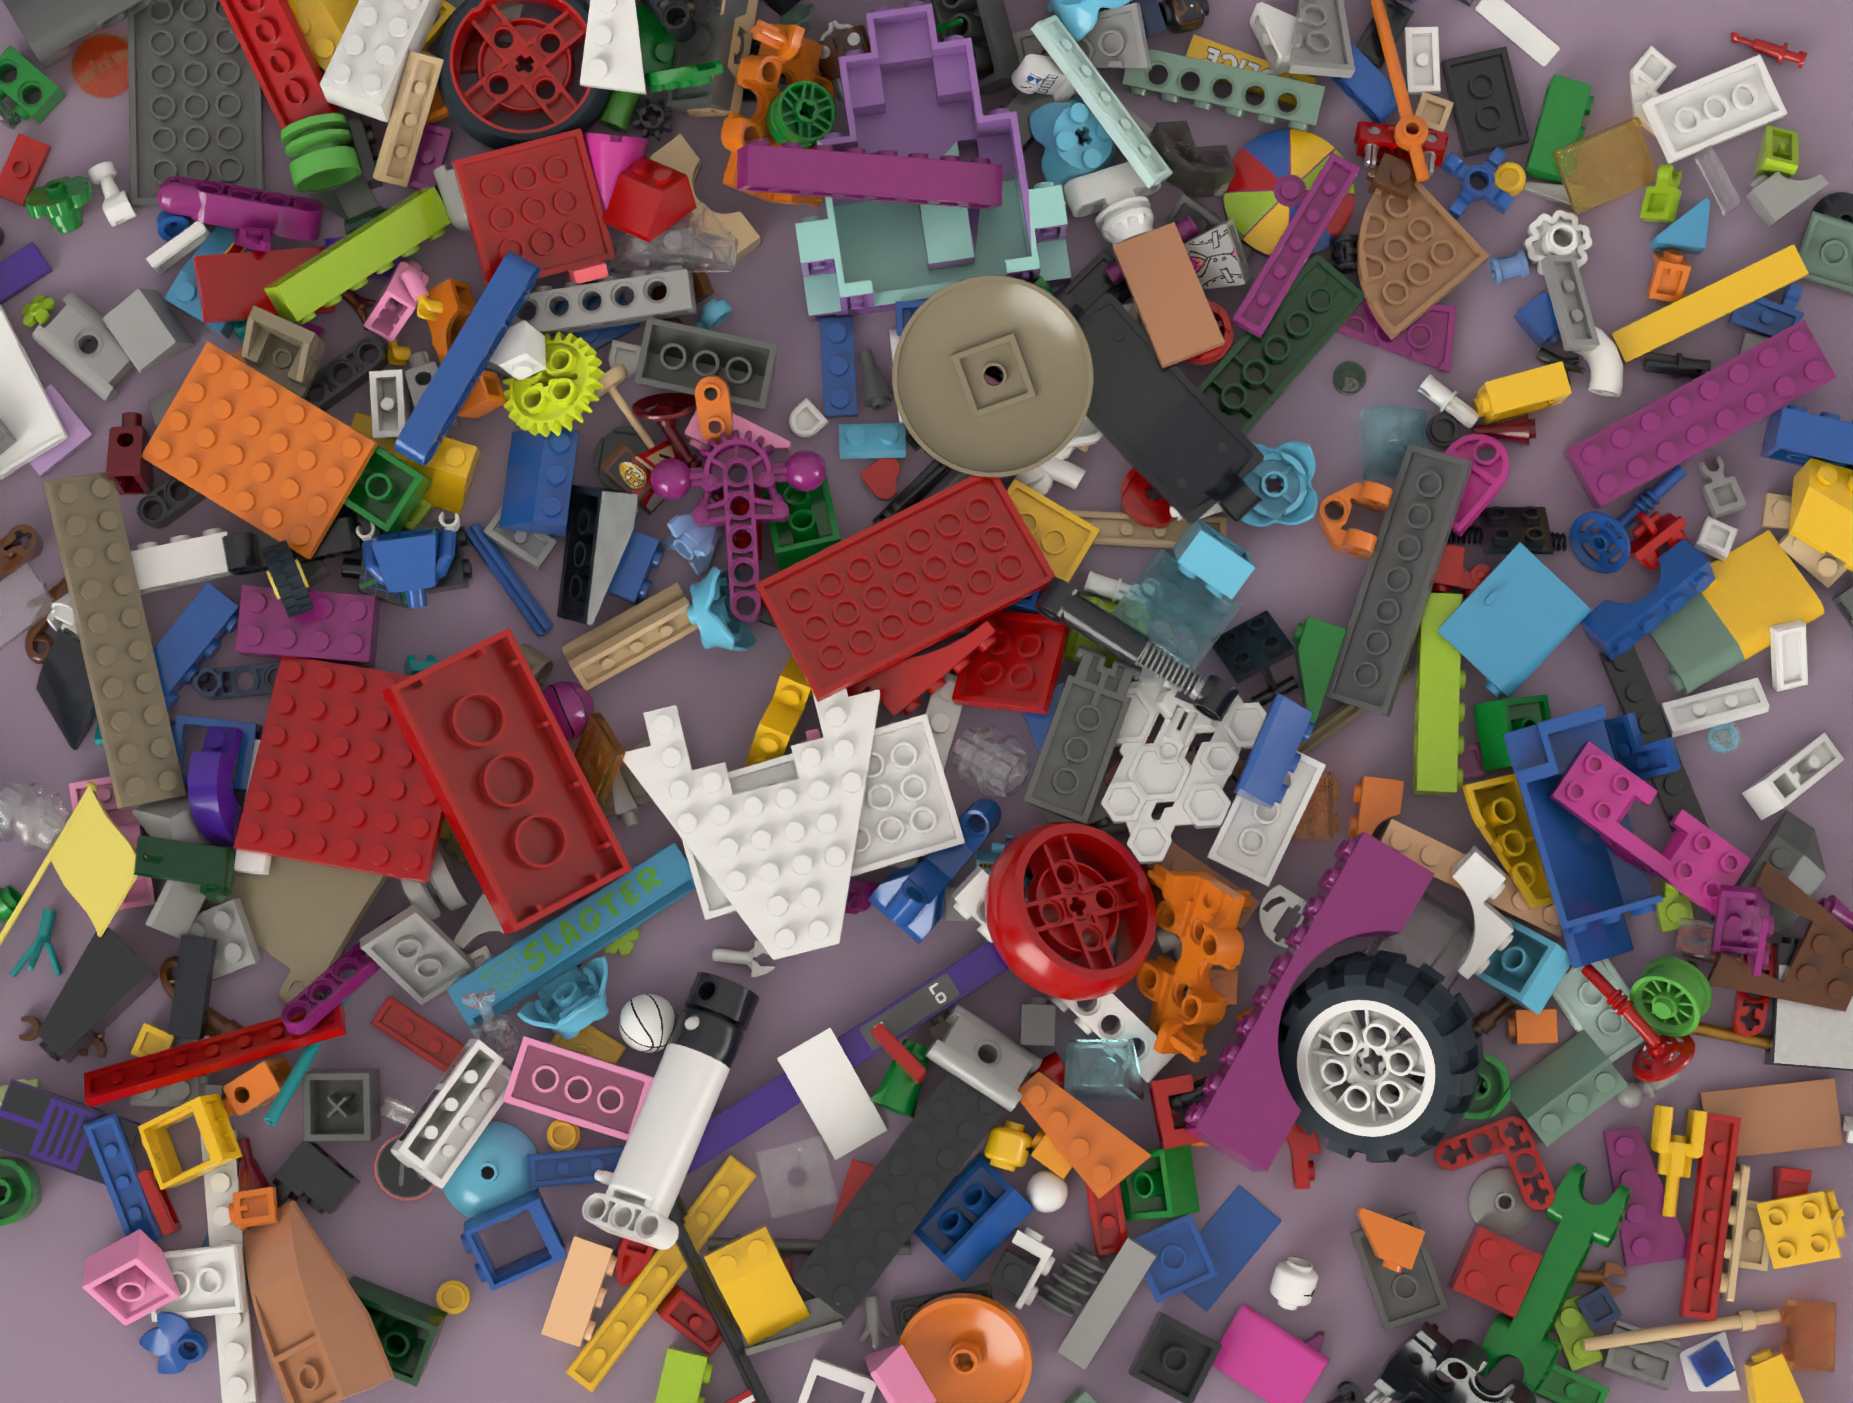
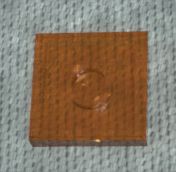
M590 712L587 728L581 735L574 756L599 805L604 807L626 752L602 714Z

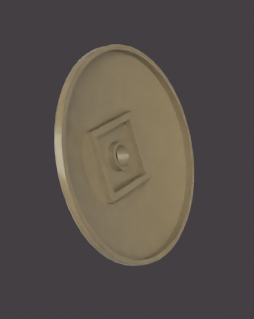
M984 275L960 280L946 286L927 299L915 311L901 333L896 347L892 369L894 398L903 423L915 441L929 455L942 464L962 473L980 477H1006L1021 474L1041 466L1061 452L1072 440L1083 423L1090 406L1094 384V368L1089 344L1081 326L1059 299L1045 289L1022 279L1001 275ZM997 366L1003 371L1004 378L1000 384L993 385L987 382L985 371L988 367Z

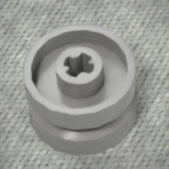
M440 840L429 884L400 879L410 904H415L431 920L441 917L442 910L438 896L444 906L450 911L468 904L461 880Z

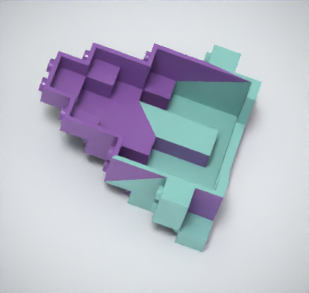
M913 1L905 4L904 8L892 9L891 6H879L873 8L872 12L866 13L871 52L864 53V50L857 49L844 53L845 56L838 57L849 135L843 136V133L840 132L824 135L823 139L817 140V145H830L834 147L833 151L845 152L846 148H864L865 154L876 155L877 151L893 150L897 151V156L908 157L910 153L928 154V159L940 160V156L954 155L959 156L962 162H971L972 158L991 159V164L1002 165V205L986 210L825 197L828 219L822 220L821 216H809L802 218V223L795 224L810 322L819 321V318L850 317L896 310V302L927 300L946 286L977 276H1010L1030 283L1039 276H1042L1050 287L1068 285L1071 282V271L1065 239L1068 221L1062 185L1054 186L1053 182H1041L1035 184L1034 189H1028L1017 111L1009 112L1007 108L991 110L989 115L983 116L971 38L964 39L962 35H952L944 38V42H938L932 3L925 4L923 1Z

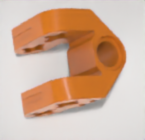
M1365 481L1363 484L1355 482L1325 498L1319 505L1316 516L1331 548L1357 558L1369 559L1373 554L1378 538L1375 535L1358 529L1350 528L1348 531H1345L1342 528L1347 522L1352 504L1375 512H1384L1389 506L1393 490L1375 482ZM1329 504L1338 506L1341 510V518L1337 520L1328 518L1325 514V506Z

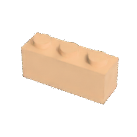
M581 1235L574 1236L541 1332L542 1335L578 1347L583 1345L584 1340H591L597 1323L591 1319L595 1307L601 1309L608 1289L602 1288L606 1275L612 1276L615 1271L618 1258L613 1254L616 1247Z

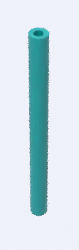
M349 995L343 1002H341L343 1007L346 1005L351 995ZM324 1041L307 1045L263 1119L267 1124L271 1126L277 1124Z

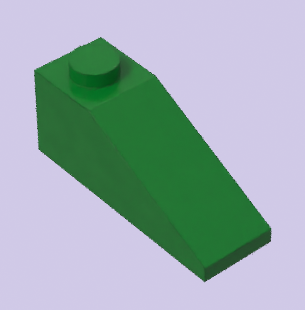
M1308 616L1304 624L1298 622L1292 641L1297 643L1295 656L1303 708L1313 713L1310 722L1315 724L1346 629Z

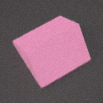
M902 1344L864 1356L872 1378L888 1403H935L937 1401Z

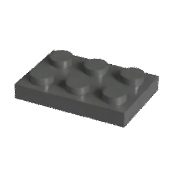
M1414 1211L1392 1218L1421 1229ZM1363 1229L1350 1233L1384 1331L1449 1309L1424 1237L1412 1270L1403 1267L1401 1273L1381 1266L1383 1259L1375 1256Z

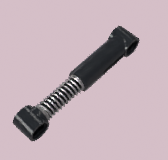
M1051 578L1035 604L1036 610L1051 621L1065 624L1131 666L1139 662L1138 666L1143 665V669L1148 668L1149 673L1153 671L1154 676L1158 674L1159 679L1163 677L1164 682L1168 680L1169 685L1174 684V689L1179 687V692L1184 690V695L1188 693L1189 697L1193 698V707L1209 719L1221 722L1238 695L1239 691L1228 681L1214 675H1210L1208 678L1202 677V674L1196 675L1197 671L1191 672V667L1186 669V664L1181 666V661L1176 662V658L1171 659V655L1166 656V652L1161 653V649L1156 650L1155 645L1151 647L1149 637L1081 596L1074 586L1060 578Z

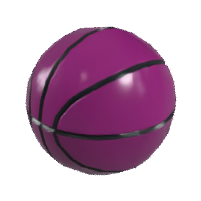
M561 681L553 683L543 690L542 693L566 740L578 738L589 729L594 718V703L590 694L582 686L574 682Z

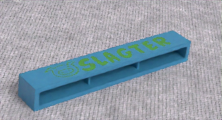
M673 843L670 846L659 848L650 859L642 864L631 866V871L614 882H609L599 887L596 893L586 900L575 902L568 908L567 912L558 918L545 921L539 927V930L533 934L517 939L508 950L498 956L489 957L482 963L480 968L472 973L458 977L453 982V985L446 990L472 1030L476 1031L694 891L696 886L690 866L677 845Z

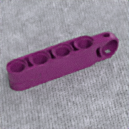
M180 176L169 177L164 180L156 194L157 202L163 210L173 214L192 217L198 222L240 229L242 226L270 229V235L301 241H315L320 236L323 205L313 199Z

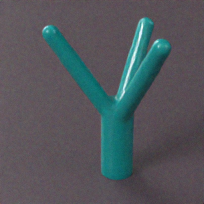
M43 909L37 938L11 970V977H15L30 957L28 969L34 970L44 944L55 974L58 976L62 974L51 941L56 911Z

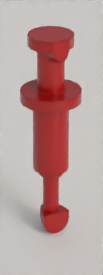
M1731 32L1732 42L1751 46L1752 51L1778 59L1777 64L1781 65L1782 60L1785 59L1799 64V68H1802L1808 53L1803 51L1796 53L1787 50L1788 43L1784 42V45L1780 46L1758 38L1752 41L1740 37L1738 33Z

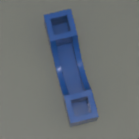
M1684 538L1658 558L1661 566V577L1657 586L1650 594L1630 603H1616L1605 600L1581 621L1587 638L1611 661L1620 654L1629 651L1634 643L1647 633L1653 632L1663 620L1672 613L1681 610L1686 602L1699 592L1705 591L1716 580L1710 561Z

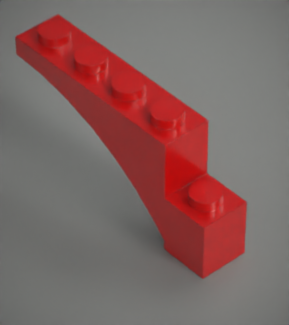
M988 620L967 636L946 647L925 655L905 658L846 688L848 697L869 692L868 689L870 688L873 691L879 689L880 700L894 717L904 713L907 717L921 706V702L918 699L929 692L933 695L947 684L944 678L954 670L958 674L971 664L972 660L969 657L979 649L983 653L998 640L994 635L1001 629L993 620Z

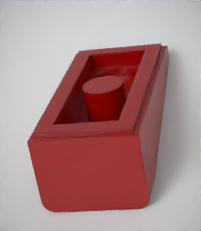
M678 1284L656 1309L662 1319L710 1356L723 1342V1338L709 1310Z

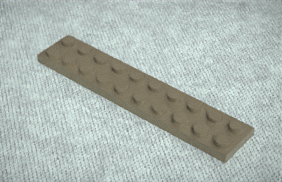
M106 472L47 480L44 486L118 809L182 798L186 796V791L115 482L109 480Z

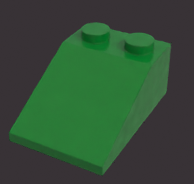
M827 476L818 488L808 492L798 491L791 487L788 482H776L775 489L777 494H781L790 512L787 521L769 523L780 572L840 542L841 538ZM762 491L763 499L768 500L770 498L768 492Z

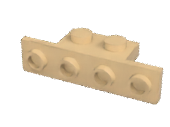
M1736 1164V1171H1734L1732 1205L1730 1204L1728 1218V1238H1726L1723 1258L1725 1259L1724 1270L1721 1273L1719 1289L1721 1293L1720 1299L1734 1302L1738 1267L1767 1272L1770 1255L1756 1205L1759 1201L1747 1200L1750 1166Z

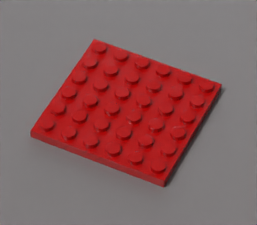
M281 656L234 848L239 851L429 884L445 815L381 692L411 677V675L302 657Z

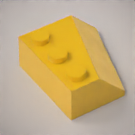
M287 0L317 64L326 71L359 0Z
M1811 458L1793 477L1789 533L1822 554L1829 552L1844 562L1843 566L1852 572L1853 470Z

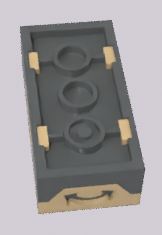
M684 0L683 3L687 5L696 22L697 30L695 35L688 41H677L673 67L720 60L724 73L712 75L713 82L669 90L666 107L692 118L727 116L729 112L740 114L744 88L737 84L736 76L741 61L750 54L753 37L750 30L755 23L758 0ZM682 17L680 19V24L683 23L685 18Z

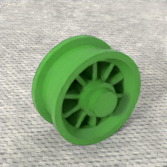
M1660 957L1649 962L1644 968L1641 977L1633 984L1629 995V1000L1634 1002L1632 1006L1656 1033L1668 1037H1682L1692 1033L1700 1023L1701 1016L1710 1008L1713 998L1711 986L1707 978L1698 969L1697 964L1694 961H1684L1675 957Z

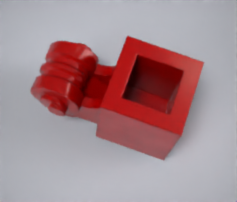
M1446 545L1431 592L1450 593V590L1464 591L1463 597L1467 598L1492 572V569L1488 565L1478 564L1468 572L1463 567L1465 547Z

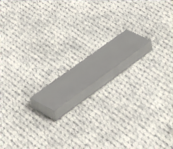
M1128 1237L1057 1352L1086 1370L1153 1264L1157 1254L1131 1237Z

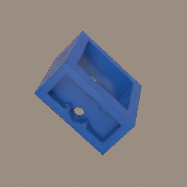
M176 715V722H171L170 726L181 773L188 726L205 728L209 726L238 727L244 733L239 748L236 779L232 780L233 790L247 791L255 739L261 740L262 726L255 723ZM182 774L184 785H188V775Z
M538 1188L464 1221V1234L460 1235L462 1243L468 1254L474 1253L478 1261L475 1264L478 1277L482 1283L487 1281L492 1291L567 1258L566 1245ZM529 1209L546 1247L496 1269L478 1231Z

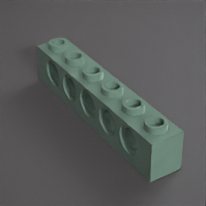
M1149 48L1152 68L1162 66L1168 72L1167 80L1164 83L1157 85L1150 81L1149 72L1151 69H1125L1122 84L1129 86L1128 93L1147 97L1148 91L1161 93L1160 100L1178 104L1180 98L1193 100L1192 107L1211 110L1212 105L1225 107V114L1244 117V112L1258 114L1257 121L1276 124L1277 119L1290 121L1289 128L1308 131L1309 125L1316 127L1325 86ZM1195 73L1199 76L1200 85L1195 91L1189 92L1182 88L1181 79L1185 74ZM1227 80L1231 83L1233 89L1230 96L1223 99L1215 96L1213 87L1217 81ZM1259 87L1264 91L1265 98L1261 104L1251 105L1246 101L1245 94L1249 88ZM1292 94L1296 98L1297 106L1293 111L1283 112L1279 109L1277 101L1281 95Z

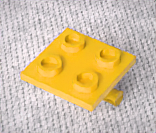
M1835 1189L1756 1203L1774 1269L1835 1259L1842 1256L1837 1239L1845 1237L1847 1233L1842 1221L1844 1216L1843 1208L1838 1206Z

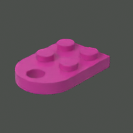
M1484 434L1463 436L1454 441L1444 452V454L1470 460L1473 463L1451 530L1460 537L1504 487L1510 473V463L1506 449L1498 440ZM1489 448L1494 450L1496 455L1490 461H1482L1477 457L1479 451Z

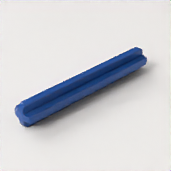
M473 524L465 531V536L535 634L539 637L544 636L551 631L553 623L497 545L483 534L485 529L482 524Z

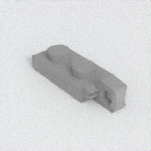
M199 1076L130 1096V1106L179 1107L199 1096L217 1093L222 1098L226 1095L223 1090L225 1085L208 1084V1076Z

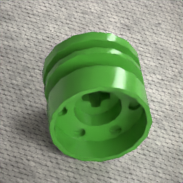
M338 113L315 115L298 120L281 130L280 139L285 145L284 153L288 158L295 159L290 163L289 171L294 188L297 191L314 192L331 189L346 184L360 176L362 168L357 151L353 147L347 146L351 143L353 137L352 133L348 130L349 122L345 115Z

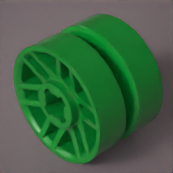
M798 81L789 85L771 100L766 111V125L772 138L780 145L785 142L801 143L802 149L810 147L817 140L828 134L836 120V106L832 96L823 86L812 81Z

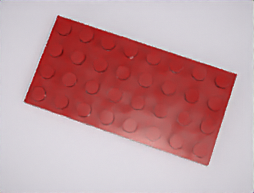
M973 475L756 583L755 587L816 700L820 702L1046 588L1051 578L1056 576L999 477Z

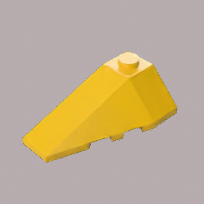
M355 413L351 425L352 428L379 443L378 446L433 481L422 497L436 508L457 513L458 515L462 514L482 454L476 446L444 437L430 462L423 466L394 450L398 437L374 439L372 435V416Z
M1515 774L1463 786L1462 788L1473 821L1530 908L1533 909L1552 904V898Z

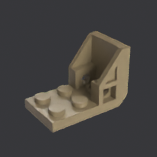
M253 306L247 319L241 356L246 360V364L305 399L323 361L326 345L316 333L257 306Z

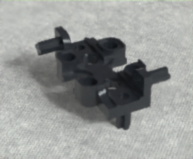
M1427 1321L1389 1355L1373 1384L1376 1387L1364 1398L1367 1403H1389L1392 1399L1396 1401L1402 1400L1401 1403H1536L1535 1394L1520 1380L1517 1382L1513 1379L1499 1391H1492L1482 1386L1477 1374L1484 1369L1490 1360L1486 1356L1487 1352L1478 1344L1468 1339H1458L1452 1343L1438 1331L1439 1327L1435 1323L1431 1325ZM1442 1371L1453 1381L1445 1382L1441 1380L1436 1372Z

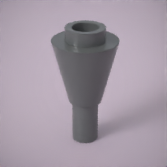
M871 349L862 350L859 352V357L864 370V406L872 408L873 411L883 410L891 405V401L894 400V393L880 370L876 368Z

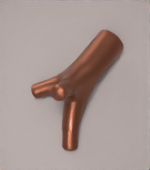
M349 288L340 295L355 310L362 321V325H364L368 318L366 308L373 307L377 300L364 298Z

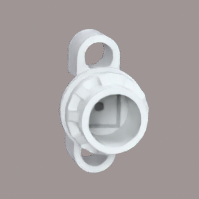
M1129 162L1074 178L1062 187L1074 217H1083L1100 212L1095 219L1096 226L1101 230L1103 239L1112 243V245L1153 230L1154 214L1150 209L1151 204L1146 197L1157 192L1161 188V182L1148 188Z

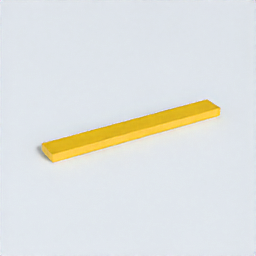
M732 1155L727 1158L689 1208V1214L683 1217L685 1221L683 1225L697 1253H699L708 1241V1237L712 1236L757 1176L756 1173ZM676 1243L666 1250L658 1249L591 1337V1340L588 1341L566 1370L568 1375L590 1392L595 1390L686 1270L687 1265Z

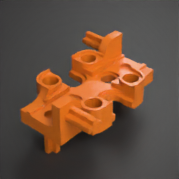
M757 20L756 26L751 27L752 39L761 42L758 55H748L741 61L736 79L738 80V85L754 92L757 98V109L749 118L729 112L728 117L724 119L721 140L724 147L731 153L727 168L723 173L724 179L722 184L737 189V150L749 144L750 140H763L766 137L769 141V146L781 147L772 138L766 125L768 105L781 92L778 88L781 74H784L786 77V88L798 81H812L823 86L834 100V86L831 81L820 75L818 69L823 45L803 37L805 28L798 25L768 24L761 20ZM741 191L766 202L776 204L800 205L802 202L811 207L819 208L820 202L824 203L825 197Z
M1155 864L1154 870H1149L1147 877L1151 879L1150 882L1162 890V895L1165 899L1156 907V924L1164 930L1171 931L1180 938L1182 953L1177 962H1174L1165 955H1158L1156 960H1146L1136 975V983L1139 991L1152 1001V1011L1147 1026L1154 1033H1158L1153 1049L1160 1054L1182 1053L1193 1062H1199L1200 1056H1205L1207 1053V1049L1203 1047L1204 1044L1202 1043L1204 1034L1209 1033V1030L1215 1029V1025L1223 1019L1228 1004L1226 997L1212 987L1210 970L1213 965H1221L1228 970H1235L1236 965H1240L1244 950V940L1236 928L1241 911L1246 910V907H1251L1253 901L1249 899L1251 894L1249 891L1233 890L1207 872L1169 871L1162 865ZM1187 985V986H1188V990H1187V993H1186V997L1184 998V989H1185V986Z

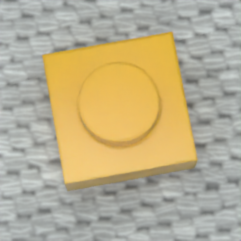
M145 1022L130 1054L142 1057L173 1047L177 1036L168 1035V1031Z

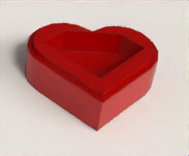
M881 458L859 473L877 499L888 501L896 495V480L900 475V465L895 458Z

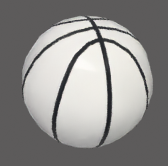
M641 994L629 1000L621 1010L619 1031L625 1043L632 1049L642 1053H655L667 1047L678 1017L671 1003L663 997L655 994Z

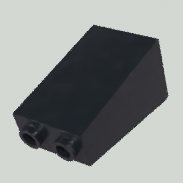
M107 927L102 937H98L96 931L37 1032L43 1039L39 1046L57 1062L64 1059L71 1063L158 979V976L109 927Z

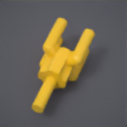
M1654 1105L1650 1149L1653 1152L1659 1153L1657 1174L1667 1175L1662 1216L1676 1217L1680 1177L1690 1178L1692 1159L1700 1158L1703 1155L1708 1112L1688 1109L1685 1136L1671 1134L1674 1107Z

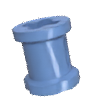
M1518 249L1515 254L1496 258V256L1489 257V269L1496 286L1501 285L1503 280L1519 276L1523 279L1529 277L1528 261L1523 249Z

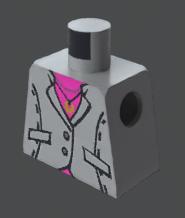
M1233 218L1227 219L1183 243L1203 290L1243 285L1252 278Z

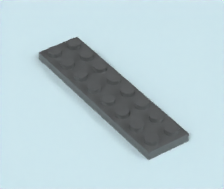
M1408 444L1393 488V494L1389 500L1390 503L1386 509L1377 536L1378 539L1374 546L1373 554L1370 557L1324 696L1327 699L1390 717L1473 467V463L1470 460Z

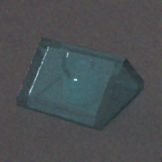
M1068 1040L1064 1090L1078 1101H1143L1144 1092L1134 1040Z

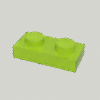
M1579 1295L1567 1298L1553 1326L1558 1341L1562 1344L1561 1348L1570 1371H1575L1604 1360L1600 1350L1584 1352L1582 1349L1581 1339L1594 1337L1595 1335L1589 1329L1574 1300L1580 1298Z

